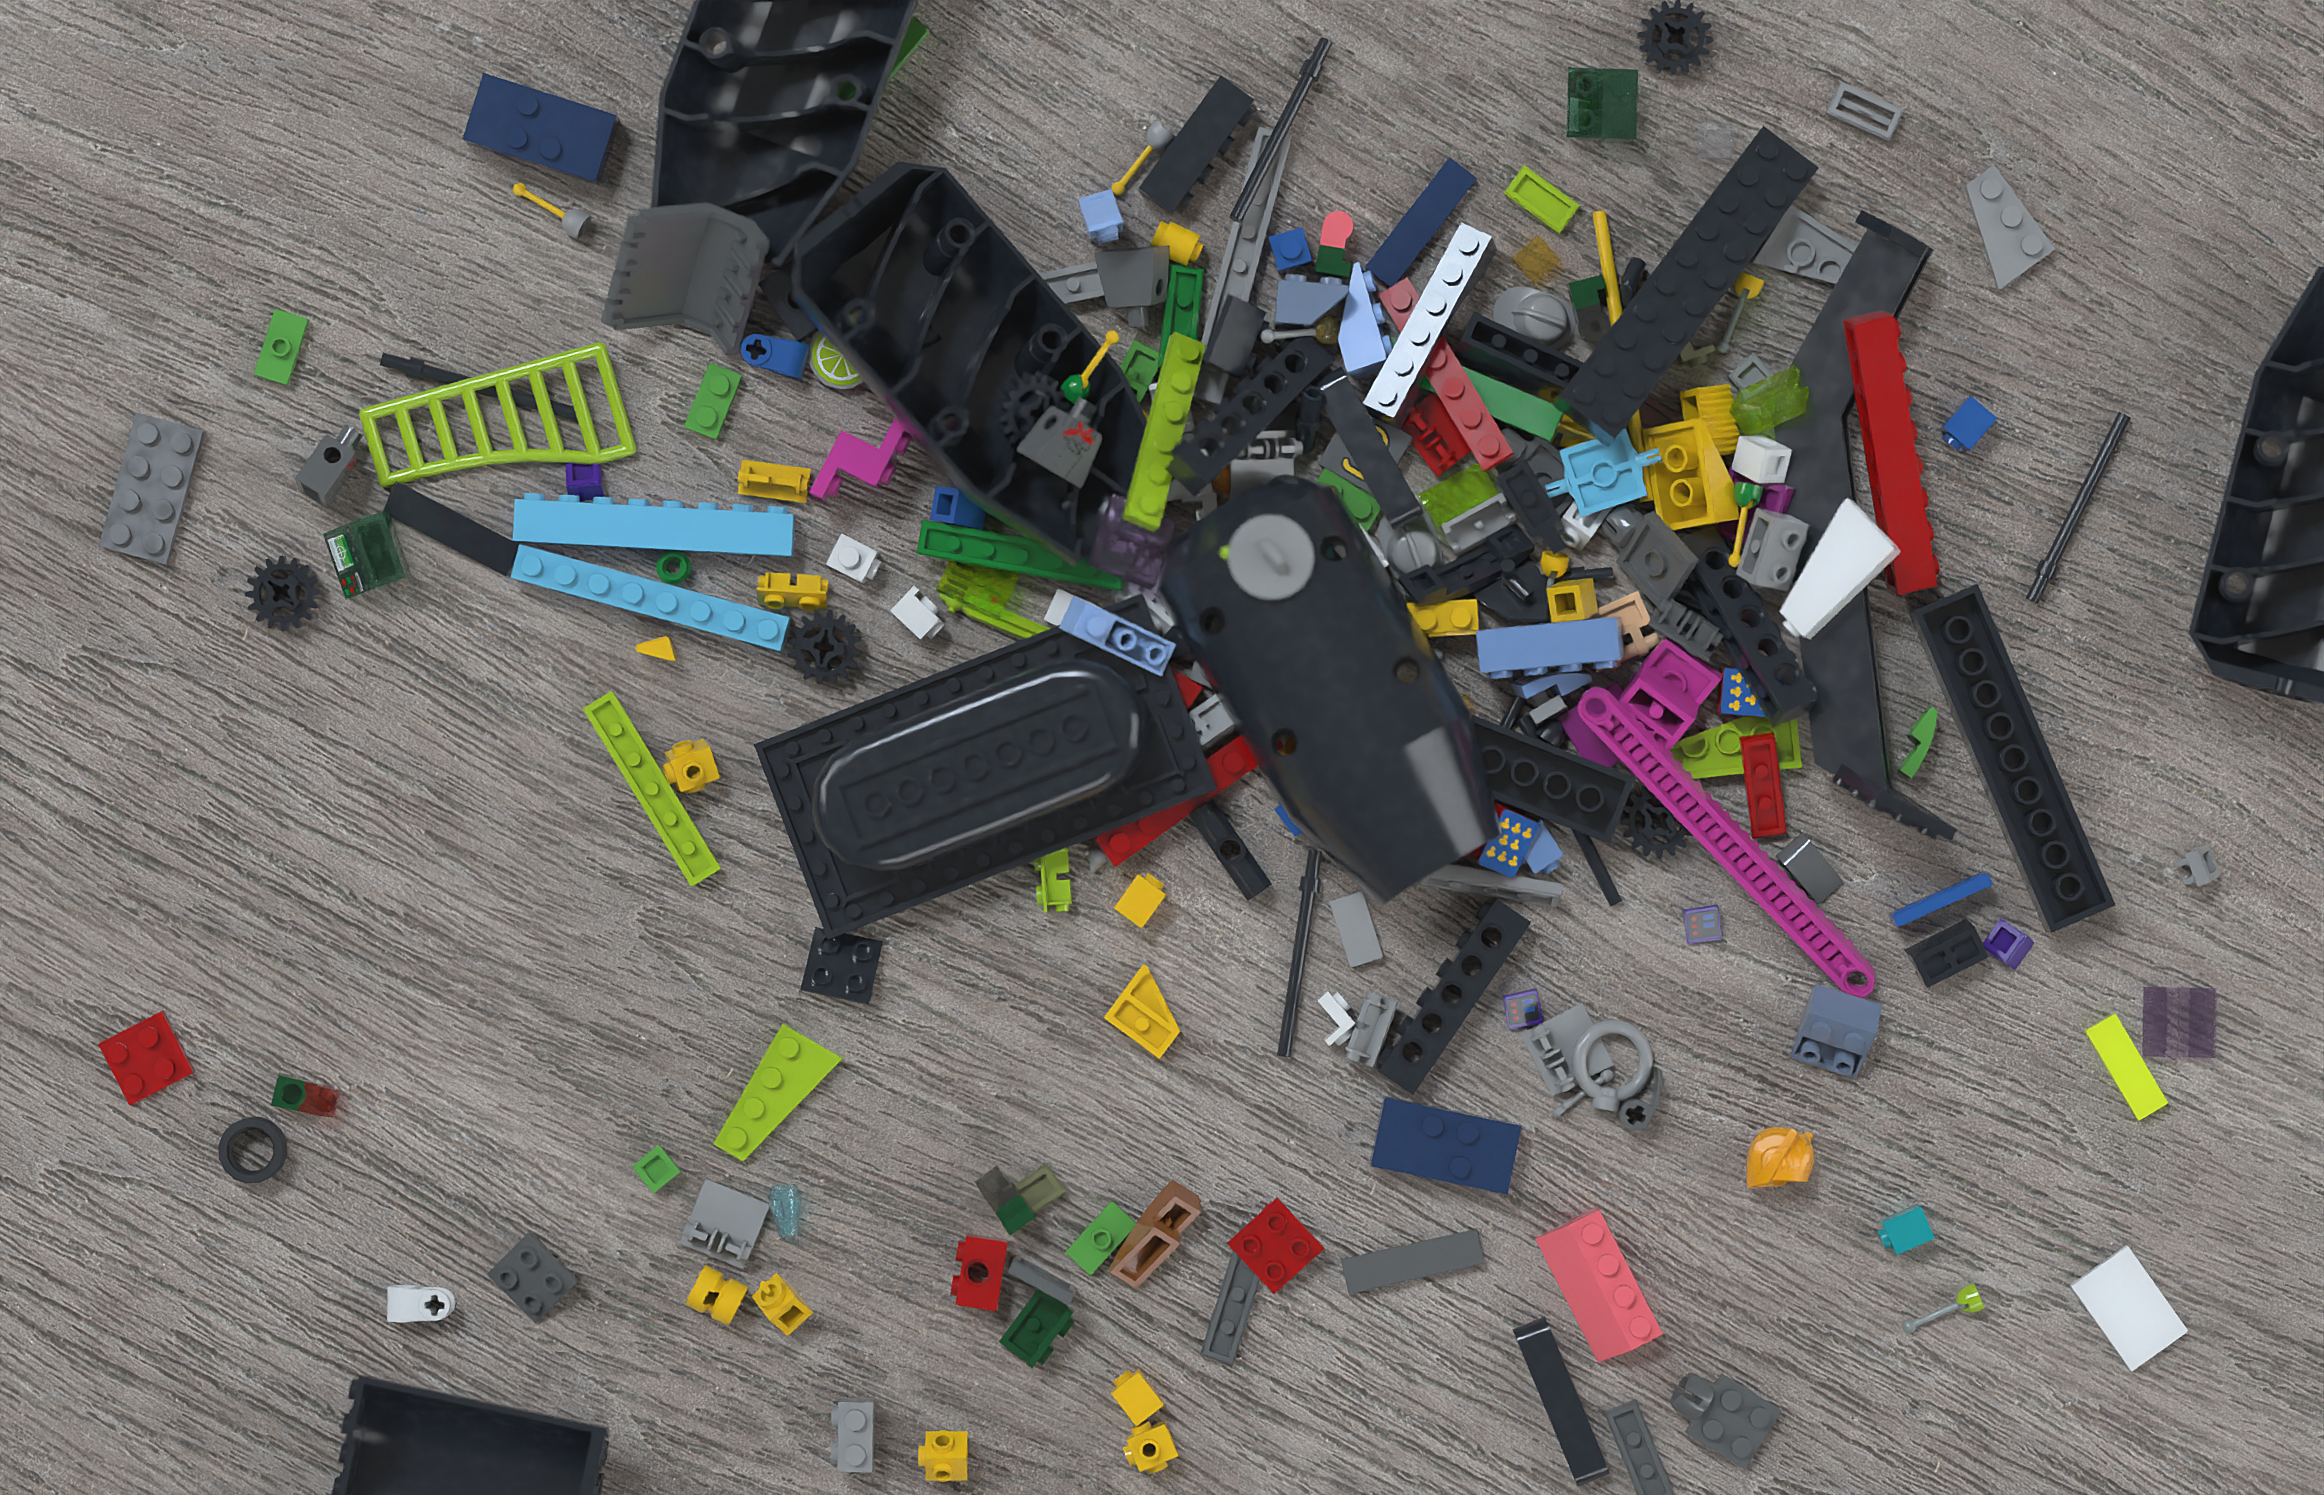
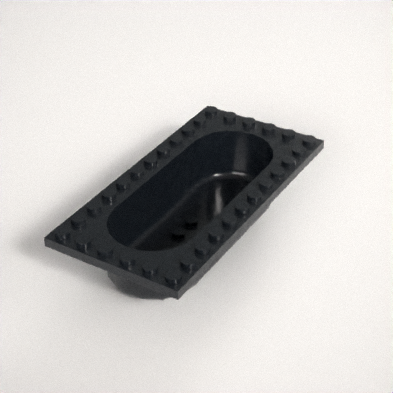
M1142 592L1102 608L1159 636ZM1060 625L754 744L827 939L843 935L1217 790L1216 782L1169 660L1162 675L1159 676L1060 629Z

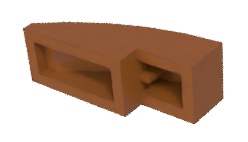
M1172 1179L1137 1221L1109 1267V1273L1137 1289L1181 1244L1179 1235L1201 1213L1199 1196Z

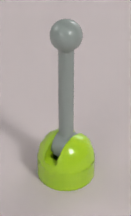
M1974 1283L1959 1290L1955 1303L1914 1321L1910 1319L1905 1320L1902 1328L1906 1333H1913L1916 1327L1956 1309L1970 1314L1983 1310L1985 1307Z

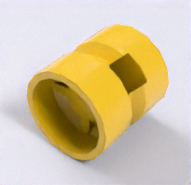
M705 1264L685 1305L700 1313L708 1310L711 1312L712 1319L729 1327L749 1286L734 1278L726 1281L723 1279L722 1272ZM709 1292H717L719 1293V1295L717 1298H715L713 1294Z

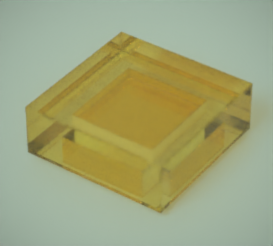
M1539 235L1512 257V260L1533 284L1538 282L1561 261Z

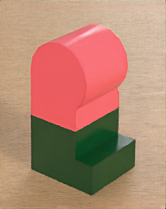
M1334 211L1325 217L1314 274L1349 280L1352 263L1342 262L1346 240L1353 231V221L1347 213Z

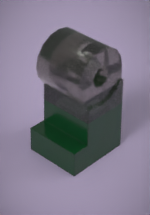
M1603 275L1568 283L1566 286L1580 336L1590 343L1600 342L1611 328L1608 317L1602 313L1597 291L1606 288Z
M998 1165L975 1181L981 1194L992 1207L1009 1235H1012L1036 1217L1035 1211Z

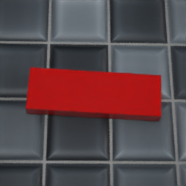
M1774 732L1739 737L1752 839L1787 834Z

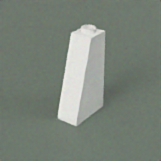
M1847 498L1841 504L1780 610L1781 614L1786 618L1783 622L1784 626L1796 638L1802 635L1805 638L1811 639L1901 552L1854 501Z

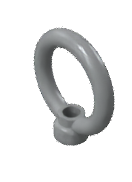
M1605 1020L1592 1025L1580 1036L1573 1051L1572 1067L1580 1087L1593 1098L1591 1107L1619 1112L1620 1102L1638 1094L1648 1082L1653 1068V1054L1647 1038L1637 1027L1622 1020ZM1611 1033L1621 1034L1630 1039L1636 1046L1639 1054V1067L1636 1075L1627 1085L1617 1089L1602 1087L1596 1084L1589 1076L1586 1067V1057L1592 1043L1599 1037Z

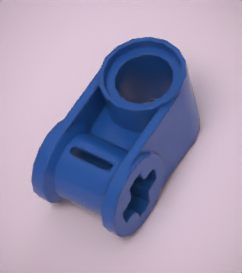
M752 334L743 340L741 354L749 365L769 370L779 375L803 379L810 345L760 334ZM757 342H761V346L766 350V354L759 355L757 360H753V354L748 349L749 347H756Z

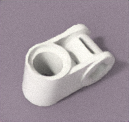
M416 1285L387 1286L388 1322L438 1321L452 1314L455 1309V1297L447 1288L419 1287ZM437 1296L438 1301L445 1304V1307L438 1310V1313L436 1307L430 1305V1301L436 1299Z

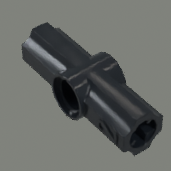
M1213 798L1188 815L1247 901L1272 885L1244 844V841L1237 834ZM1226 840H1235L1240 846V853L1233 860L1225 859L1220 853L1221 844Z

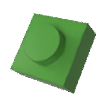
M660 1144L632 1166L653 1194L681 1172V1169Z

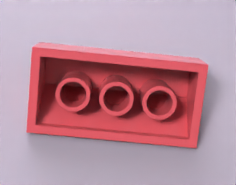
M1597 1207L1535 1238L1598 1363L1629 1352L1663 1335L1608 1225Z

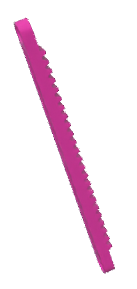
M1594 687L1586 690L1580 699L1578 712L1581 719L1844 993L1859 998L1869 995L1874 988L1876 972L1873 966L1854 947L1853 942L1844 937L1843 931L1836 929L1834 922L1825 917L1823 910L1816 908L1815 902L1809 900L1806 897V893L1797 888L1794 880H1789L1787 873L1778 868L1775 860L1769 859L1768 853L1765 850L1762 851L1758 843L1750 839L1747 831H1742L1739 823L1731 819L1729 812L1721 809L1720 803L1712 799L1709 791L1702 789L1701 783L1695 781L1692 778V774L1683 769L1680 761L1674 760L1673 754L1664 749L1661 741L1655 740L1653 733L1647 731L1644 724L1635 719L1632 711H1627L1604 688ZM1591 699H1599L1606 705V711L1602 714H1594L1589 711L1587 702ZM1853 972H1862L1867 977L1868 982L1863 986H1855L1849 981L1848 976Z

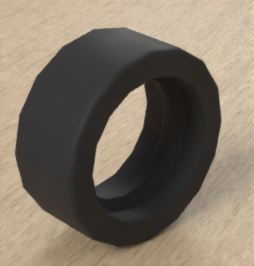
M246 1117L231 1124L222 1134L218 1145L219 1160L224 1171L233 1179L246 1184L260 1183L275 1176L283 1167L287 1157V1141L282 1130L274 1122L262 1117ZM246 1130L264 1132L273 1144L271 1161L260 1170L250 1171L242 1168L233 1156L234 1141L240 1133Z

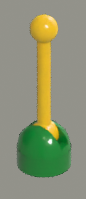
M1111 330L1106 333V341L1082 375H1071L1064 381L1060 388L1065 390L1066 394L1064 397L1075 404L1079 397L1084 400L1087 399L1091 391L1088 378L1109 347L1118 342L1119 334L1116 331Z
M1735 482L1734 500L1741 507L1734 551L1728 559L1732 567H1738L1748 509L1755 507L1759 503L1763 491L1762 486Z

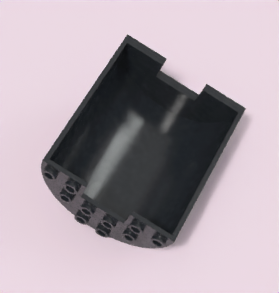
M361 1374L358 1375V1379L353 1378L351 1381L348 1399L353 1400V1404L349 1413H345L341 1426V1434H345L346 1437L340 1450L339 1463L344 1464L340 1476H336L331 1495H601L605 1474L599 1471L605 1466L608 1456L609 1441L606 1438H609V1427Z

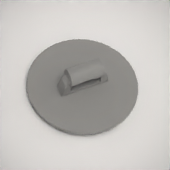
M1265 515L1246 522L1235 533L1229 547V566L1237 583L1248 593L1264 599H1279L1295 593L1307 581L1313 567V549L1308 536L1296 523L1281 516Z

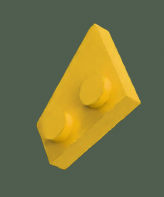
M1143 963L1104 1018L1160 1059L1179 1034L1180 1029L1148 966Z

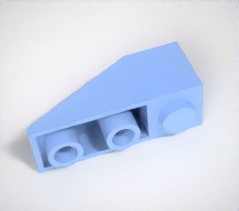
M1112 189L1079 198L1078 202L1090 242L1097 240L1099 245H1104L1119 240L1118 234L1124 232L1123 221Z
M1359 262L1353 266L1338 337L1347 373L1354 380L1380 372L1394 347L1390 335H1384L1381 325L1386 323L1381 303L1375 304L1372 292L1377 290L1374 276L1371 270L1366 272Z
M1073 596L1059 626L1060 629L1159 676L1162 675L1176 644L1075 596Z

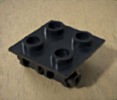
M815 927L800 990L869 1005L883 941L846 933L828 940L824 929Z

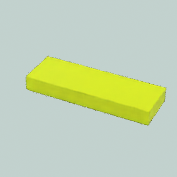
M2112 1013L2084 1030L2136 1120L2139 1121L2168 1104L2116 1013Z

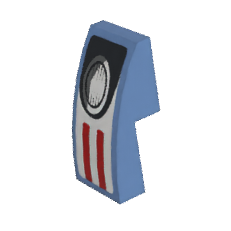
M1553 670L1545 674L1529 675L1510 684L1516 696L1527 699L1547 688L1550 689L1551 693L1564 696L1592 682L1589 674L1579 671L1559 672V670Z

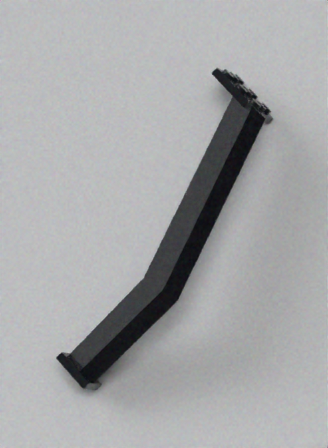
M1863 210L1859 213L1855 223L1867 230L1771 398L1775 441L1792 449L1785 481L1781 483L1795 488L1787 515H1791L1809 525L1806 533V542L1801 548L1796 564L1795 576L1792 579L1793 588L1841 504L1848 498L1858 505L1847 421L1856 403L1843 319L1885 311L1892 314L1898 320L1927 262L1934 252V249L1922 241ZM1867 584L1811 639L1805 638L1802 635L1799 636L1803 672L1805 677L1814 684L1818 700L1808 712L1814 762L1817 766L1835 775L1832 782L1848 790V793L1864 801L1869 807L1882 814L1885 812L1891 815L1893 819L1907 827L1911 825L1918 832L1933 840H1936L1939 835L1951 841L1958 830L1957 828L1907 795L1895 790L1892 784Z

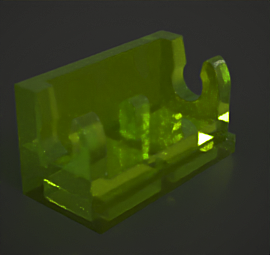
M1795 365L1737 392L1729 412L1746 436L1756 435L1805 413L1809 388L1806 386L1799 390L1797 380H1799L1800 372Z
M1477 462L1417 496L1436 529L1498 495L1487 473L1483 471Z

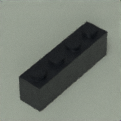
M1220 75L1139 186V192L1172 216L1177 209L1183 212L1194 197L1190 193L1191 189L1197 181L1204 184L1215 167L1210 163L1218 153L1224 156L1234 143L1235 139L1231 137V134L1238 125L1244 128L1256 111L1251 108L1254 104V99Z
M1473 312L1454 351L1458 360L1551 403L1556 401L1584 363Z

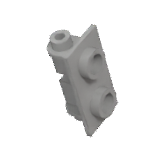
M1369 992L1367 998L1363 997L1362 1001L1364 1003L1357 1019L1359 1024L1357 1028H1354L1348 1047L1346 1046L1344 1050L1347 1051L1346 1058L1375 1068L1398 1002Z

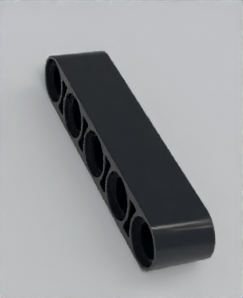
M1340 366L1312 382V386L1323 390L1322 405L1393 530L1424 514L1343 368Z
M1545 1316L1512 1329L1577 1487L1610 1474Z

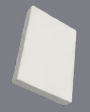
M2127 1245L2070 1285L2130 1371L2138 1368L2188 1332L2185 1325Z

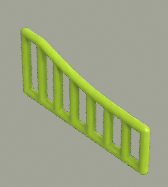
M596 342L362 408L359 412L380 485L384 488L394 486L396 481L403 484L425 477L485 465L518 462L593 465L632 456L636 452L635 441L607 347L603 342ZM591 358L596 359L621 443L605 449L600 448L575 364ZM562 367L587 451L564 449L542 372ZM529 377L550 449H528L509 381ZM495 386L514 449L492 450L475 391ZM462 395L479 453L458 456L441 400ZM428 404L444 459L424 463L408 410ZM395 414L411 466L394 472L390 471L375 419Z

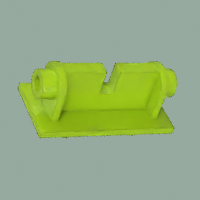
M1069 848L1034 860L1035 871H1041L1042 885H1036L1037 905L1044 907V913L1050 912V905H1055L1056 912L1070 911L1069 904H1073L1070 879L1057 880V873L1070 872Z

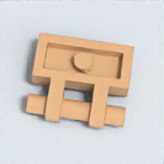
M1638 591L1598 608L1597 613L1582 619L1621 617L1622 636L1629 633L1632 643L1624 646L1625 658L1618 659L1617 666L1608 667L1611 671L1621 667L1620 663L1637 655L1641 658L1650 654L1649 650L1655 648L1660 643L1656 632L1643 638L1639 629L1649 623L1650 617ZM1597 668L1595 670L1599 673L1608 668Z

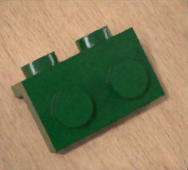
M1037 1289L999 1342L1024 1360L1030 1368H1033L1037 1362L1043 1365L1054 1350L1050 1344L1057 1334L1063 1338L1074 1324L1075 1320L1071 1318L1074 1309Z

